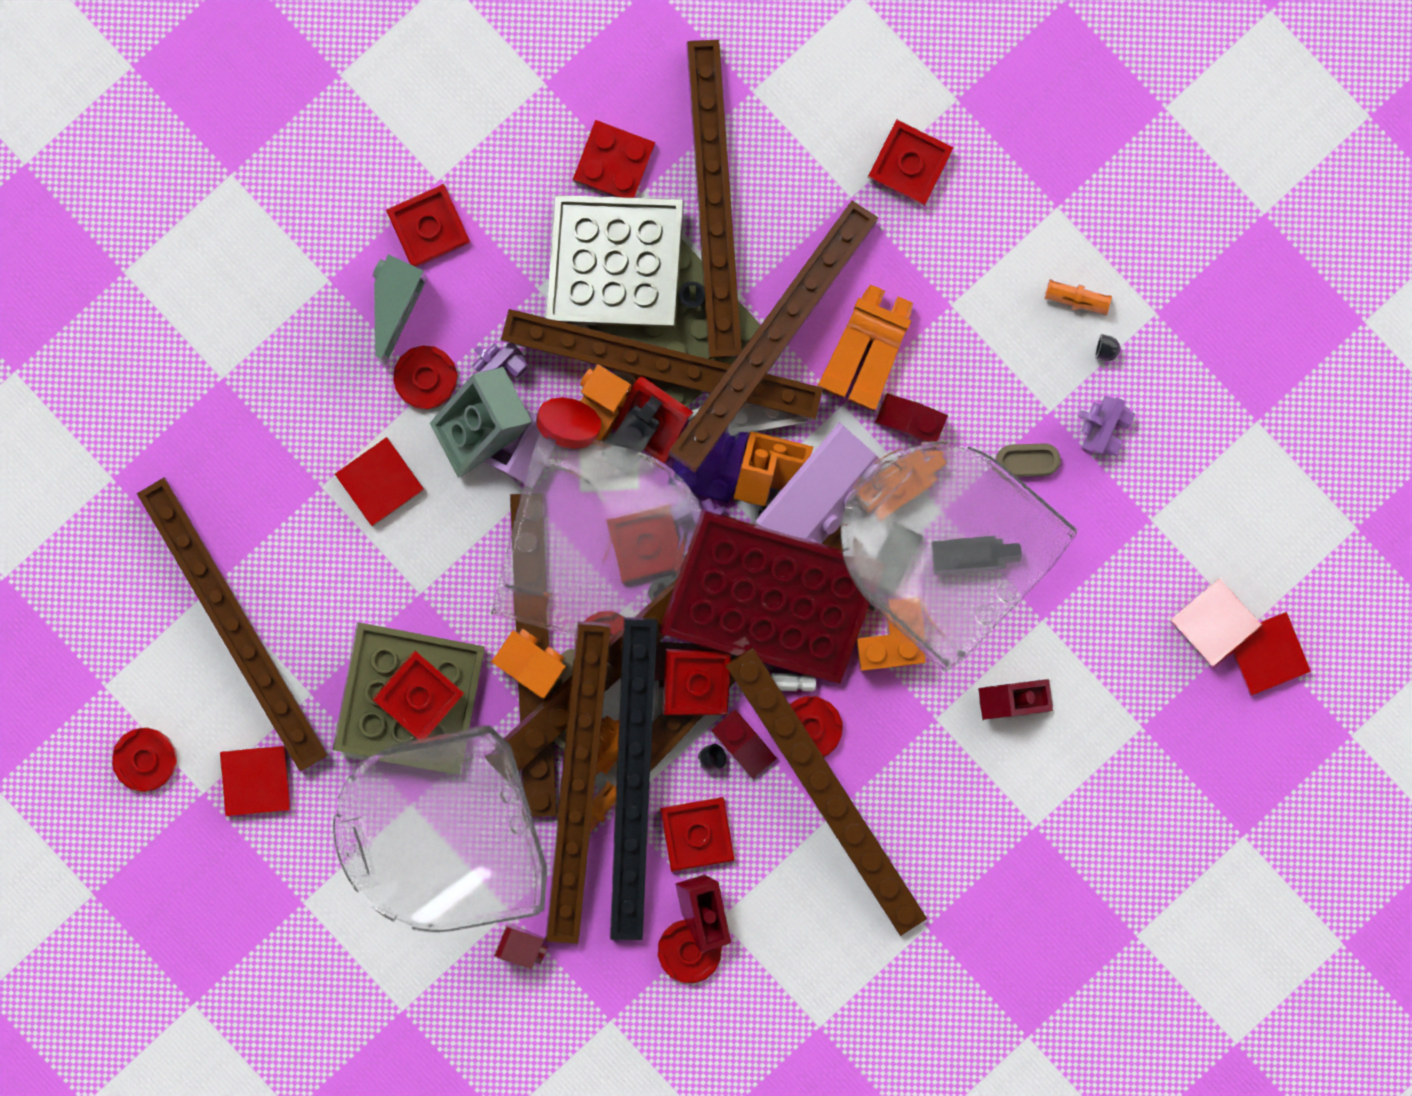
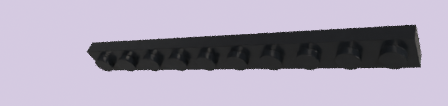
M623 617L610 940H643L657 634L656 618Z

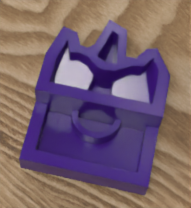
M728 427L696 473L675 459L668 476L667 485L728 503L740 475L747 447L748 432H738L735 436H732L728 432Z

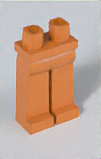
M870 284L862 298L857 299L853 314L817 386L822 387L826 392L844 399L870 340L873 343L848 401L875 412L904 334L907 332L912 321L909 320L913 302L897 296L892 310H886L879 307L885 290Z

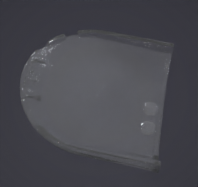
M539 431L491 614L576 636L577 621L610 624L611 640L623 628V617H635L678 578L701 514V507L695 495L682 478L669 466L648 454L599 440H593L592 445L586 448H564L555 444L556 440L550 436L546 439Z
M933 441L922 442L920 446L902 450V448L897 449L879 459L866 470L857 481L847 500L841 525V544L849 574L862 595L946 672L963 661L1051 570L1076 537L1078 530L996 459L969 446L965 449L948 445V442Z
M490 725L390 746L366 759L347 778L338 796L340 801L337 814L333 817V837L337 857L354 890L357 893L361 890L374 904L371 908L392 922L399 920L412 925V929L417 931L449 932L539 915L545 909L547 865L511 745Z

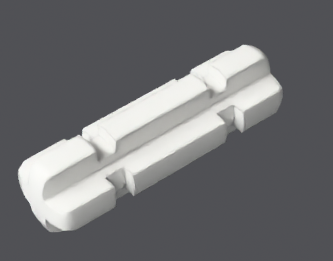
M790 673L771 674L781 691H797V689L814 691L816 689V677L806 674L798 676V674Z

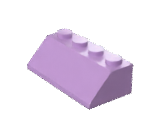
M839 422L755 522L761 527L822 544L829 534L834 533L838 529L844 516L859 504L863 493L871 485L878 482L886 466L874 452Z

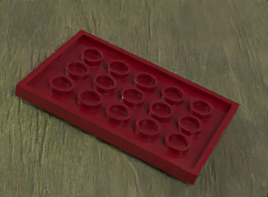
M702 509L659 631L663 635L738 656L753 648L763 663L840 684L884 564L875 559Z

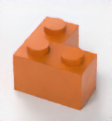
M597 364L594 371L590 368L580 382V385L583 387L581 390L583 397L580 401L594 409L601 419L599 436L593 442L602 447L613 430V426L632 386Z
M751 431L734 499L742 500L748 504L765 506L769 489L773 488L781 491L812 455L813 446Z
M918 598L885 602L884 610L888 635L857 638L856 640L860 671L926 663Z
M522 629L520 633L512 630L491 663L543 699H546L567 669V666L562 664L565 657L549 646L545 651L535 645L539 639L526 630Z

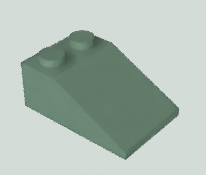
M389 254L385 261L379 260L372 275L376 280L374 283L375 356L385 365L428 279L423 270Z
M504 367L472 374L434 417L430 425L459 478L517 439L532 421Z

